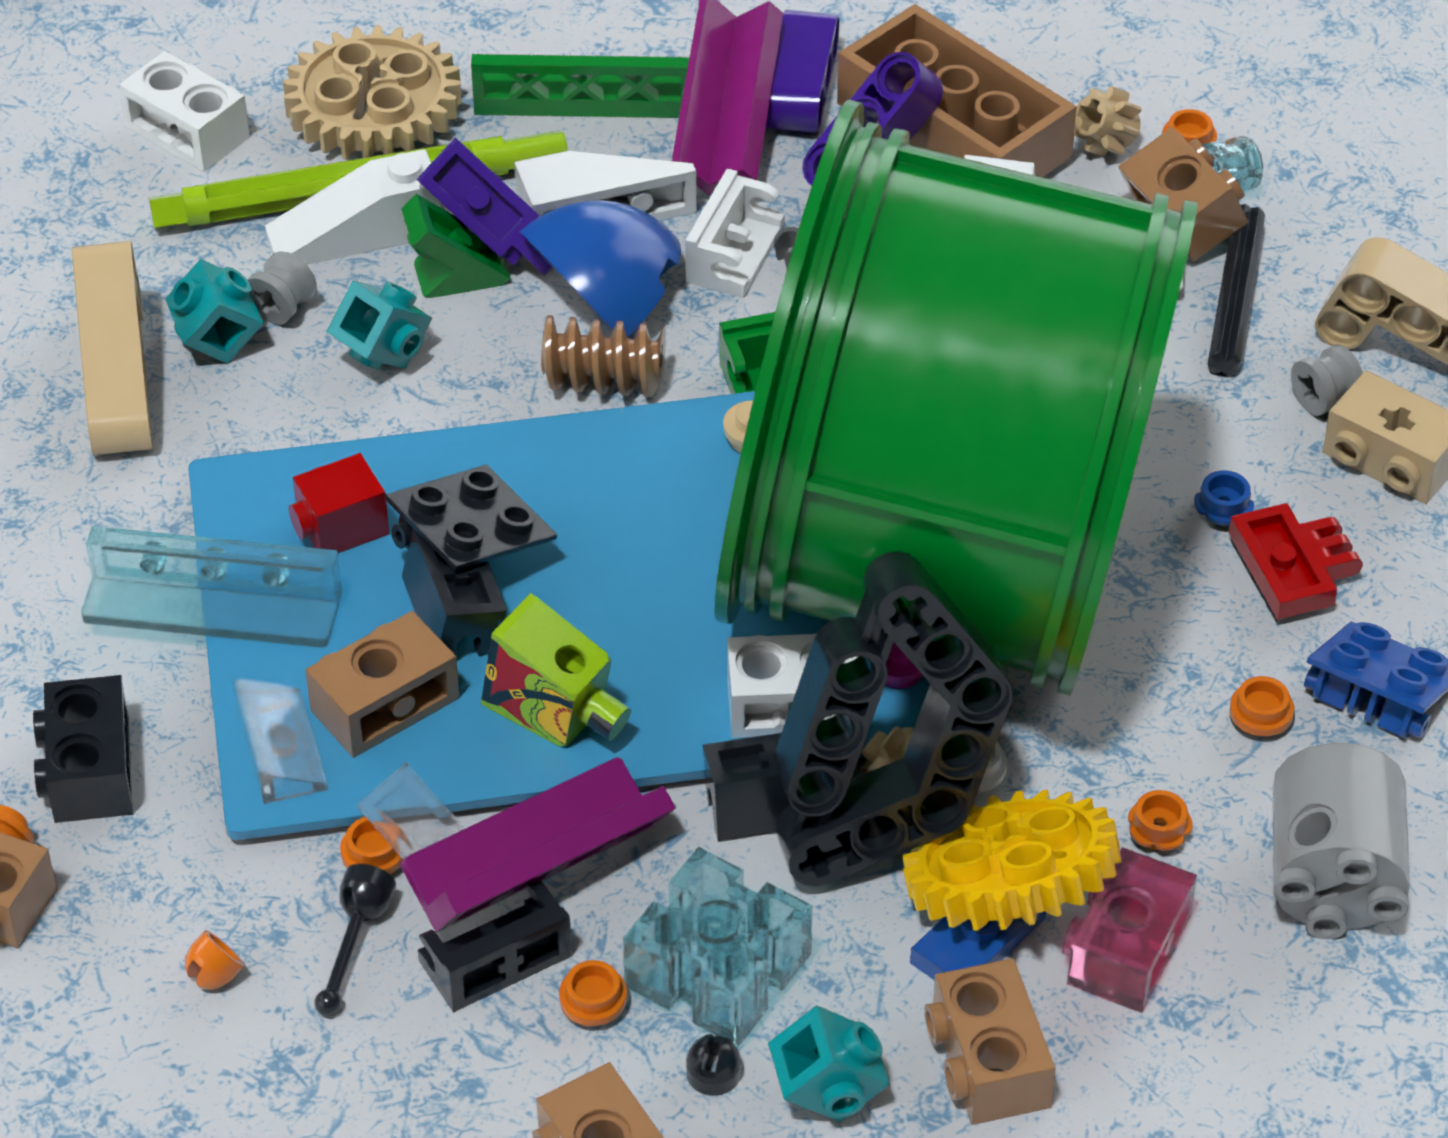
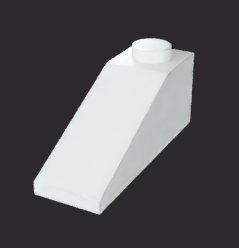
M426 149L370 160L266 224V236L272 253L274 254L279 251L289 252L308 265L409 243L407 239L408 230L401 208L415 194L441 207V202L416 180L431 164Z
M565 151L514 162L516 194L540 216L572 203L599 200L633 206L652 215L659 221L696 213V169L693 163L577 151Z

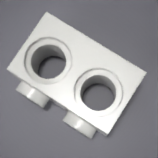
M166 51L118 84L125 127L203 172L250 138L245 95L241 94L234 87L225 85L203 73L193 64L186 63Z
M817 633L727 638V684L732 738L782 733ZM852 657V658H850V659H847V660L844 661L843 663H848V662H850V661H853V660H855L857 657ZM833 714V715H831V716H828V717H826V718L823 719V720L832 718V717H834L836 714Z

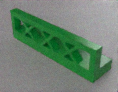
M472 54L471 75L474 115L679 118L689 57Z

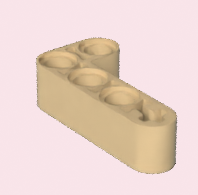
M1378 237L1366 239L1360 244L1335 281L1316 318V331L1321 339L1331 346L1339 344L1348 349H1353L1362 344L1375 324H1378L1448 365V273L1391 240Z
M123 241L72 247L86 413L92 455L153 449L141 321H143L142 301L132 242Z

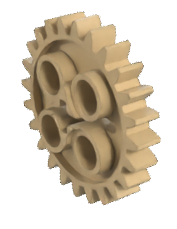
M376 25L371 35H364L358 27H353L352 37L347 39L334 32L332 33L333 44L327 45L320 41H314V54L299 52V65H289L287 68L289 79L283 80L286 117L291 118L292 130L294 132L303 131L306 144L320 140L321 152L327 153L337 146L341 147L342 159L350 157L355 150L362 151L363 158L373 157L374 151L381 150L384 155L394 153V148L402 147L405 151L415 150L414 141L416 140L432 145L434 143L433 131L447 133L449 131L448 120L458 118V105L462 104L459 66H453L452 54H441L438 41L424 45L423 34L420 32L409 39L404 38L402 27L395 29L391 35H383L381 25Z

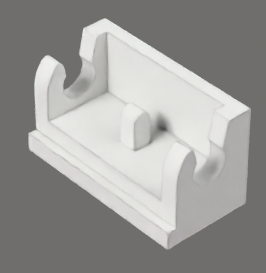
M726 169L685 239V282L742 298L745 297L774 245L776 233L783 229L785 224V214L772 208H763L753 199L758 197L765 201L775 202L779 195V191L775 187L761 181L738 176V171Z

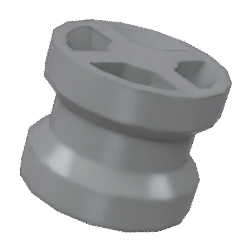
M279 251L274 253L264 264V272L254 273L248 279L252 288L250 293L261 318L271 324L282 325L287 323L296 313L297 304L307 303L317 291V282L312 271L300 258L289 252Z
M1336 344L1323 350L1319 359L1307 357L1294 363L1291 369V382L1296 397L1304 409L1312 415L1319 416L1329 412L1363 374V371L1353 353L1345 346Z

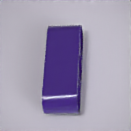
M788 9L784 11L765 128L819 133L837 54L840 28L839 15Z
M896 52L888 55L879 63L850 100L861 102L864 106L863 127H866L869 122H878L882 128V138L888 139L893 129L898 128L909 131L911 140L938 107L942 100L943 86L939 77L913 55L907 52ZM915 77L911 88L903 93L906 83ZM837 116L812 145L804 158L802 166L803 175L811 186Z

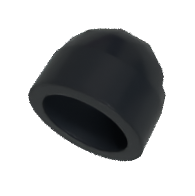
M707 1034L695 1040L686 1057V1076L689 1084L699 1093L709 1096L726 1094L737 1086L741 1078V1056L731 1039ZM708 1056H718L715 1072L704 1070Z

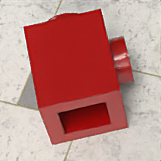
M361 452L292 477L296 502L288 506L292 525L301 540L309 537L321 559L390 534L387 502L385 500L386 492Z

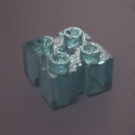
M698 846L669 881V907L666 908L653 901L623 937L624 981L626 987L669 1011L676 1002H686L692 1006L693 1024L716 1036L727 1037L733 1041L736 1047H739L768 1010V986H774L783 991L810 957L812 951L813 905L769 882H766L758 893L745 887L743 869Z

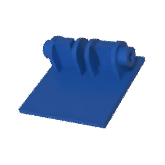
M1350 621L1308 656L1306 663L1312 666L1306 675L1304 687L1313 690V698L1341 710L1348 704L1347 713L1355 716L1360 710L1368 690L1372 691L1364 720L1373 723L1384 704L1377 726L1404 739H1407L1410 735L1422 738L1431 719V715L1425 712L1448 691V659L1443 654L1424 647L1411 648L1391 639V635L1387 630L1372 623H1354Z

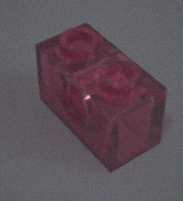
M1122 847L1120 850L1122 860L1120 863L1115 864L1116 876L1102 879L1104 885L1102 892H1089L1087 905L1090 906V909L1085 919L1075 916L1071 921L1063 941L1061 953L1070 957L1067 985L1143 1013L1191 917L1197 874Z

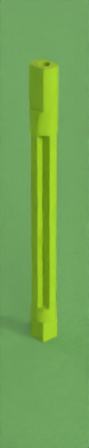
M561 130L510 139L496 136L461 142L497 176L508 174L510 169H515L514 162L568 151L565 133ZM447 145L183 187L179 193L148 197L154 228L187 223L189 227L291 210L370 160L426 149L432 163Z

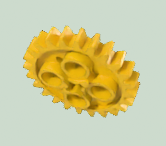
M1042 790L1033 799H1025L1022 791H1016L1010 801L1001 802L997 796H989L986 806H972L968 818L961 827L947 835L911 849V853L903 855L905 866L903 873L910 899L914 900L915 909L917 911L927 910L929 920L934 921L947 916L949 927L954 928L970 919L973 930L977 931L983 928L989 921L997 920L1000 929L1004 930L1009 927L1013 919L1021 917L1028 925H1033L1037 920V914L1044 911L1059 917L1062 915L1060 905L1065 902L1073 905H1084L1086 902L1083 891L1102 892L1104 890L1102 879L1115 877V864L1120 863L1122 859L1114 818H1108L1106 807L1094 808L1093 801L1089 797L1074 803L1072 792H1066L1052 800L1048 790Z

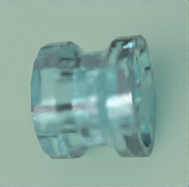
M1239 136L1227 139L1225 143L1214 141L1202 144L1214 161L1215 166L1213 168L1215 171L1220 173L1224 169L1228 170L1239 183L1243 192L1254 190L1260 184L1263 176L1262 156L1257 145L1250 138Z

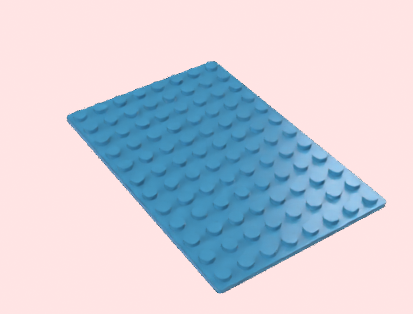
M755 391L193 460L188 466L227 835L234 840H244L350 826L356 820L371 815L395 820L520 803L616 757L624 761L637 787L705 778L702 745L743 739L732 738L727 684V638L751 637L755 635L815 634L829 622V620L790 611L789 616L784 622L770 618V605L763 604L757 614L747 613L744 605H742L731 624L718 622L715 619L714 606L718 568L741 454L731 446L730 441L726 438L723 431V419L726 412L732 406L744 401H753ZM361 452L386 494L487 464L558 534L556 540L488 561L507 609L506 618L531 593L607 652L612 662L606 693L631 708L630 717L621 732L610 741L586 726L568 746L559 747L486 708L481 704L489 651L481 657L478 656L474 646V640L477 636H468L457 644L456 661L459 699L353 758L310 711L305 669L317 663L325 655L337 652L365 637L378 626L390 623L408 612L414 611L402 579L408 549L406 547L398 548L392 539L391 530L393 525L398 524L400 514L387 502L389 535L321 559L309 537L301 540L292 525L288 510L289 505L296 503L292 477ZM499 620L498 626H499L504 620ZM924 676L915 685L908 688L895 689L887 686L884 687L862 750L878 730L888 736L895 726L900 727V729L915 727L930 686V682ZM978 678V679H976V680H974V681H972V682H970V683H974V682L980 680L981 678Z

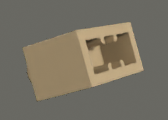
M1365 370L1329 410L1322 453L1427 504L1448 480V409Z

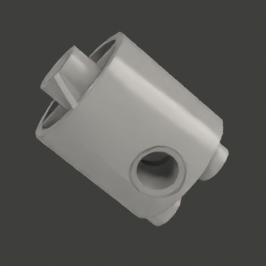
M1333 742L1311 746L1288 757L1276 770L1273 783V893L1280 907L1296 920L1306 923L1307 932L1320 939H1335L1342 936L1346 930L1373 926L1381 921H1395L1402 918L1408 909L1407 896L1410 879L1406 780L1400 766L1381 751L1361 744Z

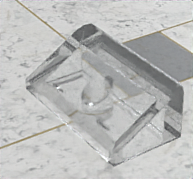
M248 679L234 680L237 707L263 804L328 790L300 688Z
M407 762L356 805L402 859L465 829Z

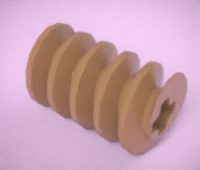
M547 315L542 338V373H546L549 386L553 391H560L569 375L573 390L576 393H583L591 377H593L596 391L600 395H606L616 379L620 394L623 397L632 395L637 382L640 381L644 397L653 399L660 387L664 372L666 350L665 326H663L657 341L651 340L647 323H640L634 339H628L623 321H617L611 336L604 337L600 319H594L587 335H581L577 318L570 317L564 333H557L553 315Z

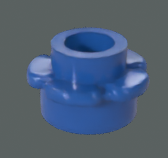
M1221 470L1210 473L1202 482L1201 492L1196 493L1194 496V506L1197 512L1205 515L1211 523L1219 526H1229L1231 516L1254 510V502L1250 500L1251 488L1249 482L1245 477L1233 471Z

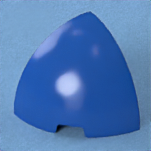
M583 201L562 206L540 216L520 231L543 259L567 281L611 331H613L617 321H623L627 337L636 330L661 300L666 289L659 278L671 267L678 265L681 256V245L678 238L662 222L643 210L612 201Z

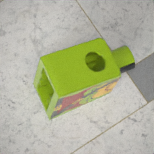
M530 593L492 632L481 704L486 708L559 747L568 746L586 726L611 741L621 732L631 714V708L606 693L612 662L608 653L535 595Z

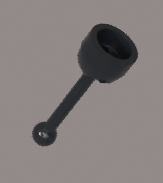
M353 864L347 867L340 885L339 903L350 917L326 989L320 991L315 997V1008L324 1016H332L341 1008L342 999L339 995V990L363 921L382 916L391 904L396 889V881L388 872L379 867L369 864Z

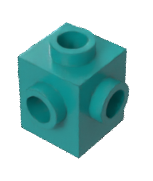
M200 259L186 276L174 285L171 293L165 298L175 322L174 330L182 339L183 344L228 364L264 324L250 293L252 288L249 281L234 268L224 267L222 269Z
M353 280L326 332L351 348L348 354L353 359L372 369L380 370L383 363L406 369L411 358L421 349L424 342V334L433 318L414 306L417 297L413 293L395 283L386 281L383 288Z
M818 1005L814 1006L768 1042L784 1100L839 1122L859 1112L866 1102L890 1085L881 1058L883 1052L882 1045L873 1029L863 1022H855Z

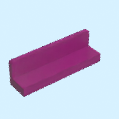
M699 0L671 161L693 163L696 169V186L710 197L726 169L738 171V176L753 180L758 178L783 12L770 1L736 17L718 0Z
M616 757L408 855L402 860L401 868L434 931L437 933L526 890V885L533 881H544L653 828L674 811L676 807L664 785L641 795L624 761Z

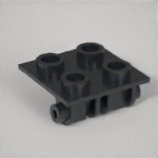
M487 464L385 495V500L400 514L398 524L393 525L391 530L395 545L400 549L405 547L408 549L412 529H414L454 571L556 540L558 535Z

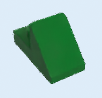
M415 194L401 208L408 230V242L415 252L419 254L414 260V267L422 294L426 298H436L503 286L511 279L504 257L500 258L455 215L418 194Z

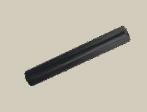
M1242 204L1241 207L1248 223L1229 236L1207 363L1213 373L1223 372L1227 376H1232L1238 372L1239 363L1242 360L1265 221V214L1260 207L1250 208L1247 204Z

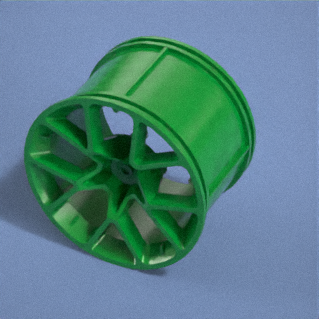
M847 100L835 120L809 193L761 365L723 538L715 592V619L718 622L731 624L742 605H744L747 613L757 614L763 604L770 605L771 619L782 622L786 621L790 611L829 621L839 617L856 618L865 592L863 576L867 566L875 558L885 553L900 551L910 554L919 561L992 646L1001 665L1030 672V686L1042 688L1046 677L1059 680L1057 693L1070 696L1086 650L1137 463L1182 283L1198 203L1184 200L1181 211L1167 208L1169 195L1157 192L1153 203L1147 204L909 145V131L898 128L893 129L889 138L885 139L882 138L880 124L869 122L866 127H863V104ZM901 596L907 608L914 602V600L909 601L904 596ZM940 635L934 638L932 641H937L943 638L945 635Z

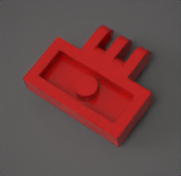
M1288 503L1231 516L1228 533L1277 620L1335 606L1338 589L1333 581L1354 576L1363 567L1362 560L1357 552L1352 551L1353 545L1347 535L1342 534L1343 529L1335 517H1326L1299 524Z

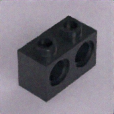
M114 675L44 683V709L33 710V727L37 749L45 748V758L34 760V777L37 797H49L54 823L133 815L129 714L122 676Z

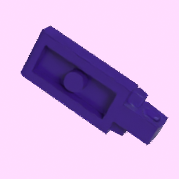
M455 137L416 180L500 258L504 257L514 266L524 256L543 275L547 274L552 267L520 233L523 228L539 218L540 215Z

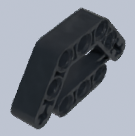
M900 551L888 552L875 558L867 566L863 576L865 592L856 618L839 617L829 621L820 628L814 638L775 750L774 762L790 803L789 807L785 808L778 817L776 833L791 875L796 881L807 886H820L831 883L947 835L961 827L970 814L1013 700V689L992 646L919 561L908 553ZM901 596H904L909 601L914 600V602L907 608ZM940 635H945L943 638L937 641H932L934 638ZM895 643L930 682V686L904 757L851 779L886 684L888 672L885 665L892 645ZM852 657H857V658H856L855 660H853V661H850V662H848V663H843V662L846 661L847 659H850V658H852ZM978 678H981L980 680H978V681H976V682H974V683H970V682H972V681H974V680H976V679H978ZM833 714H836V715H835L834 717H832V718L823 720V719H825V718L828 717V716H831V715H833Z

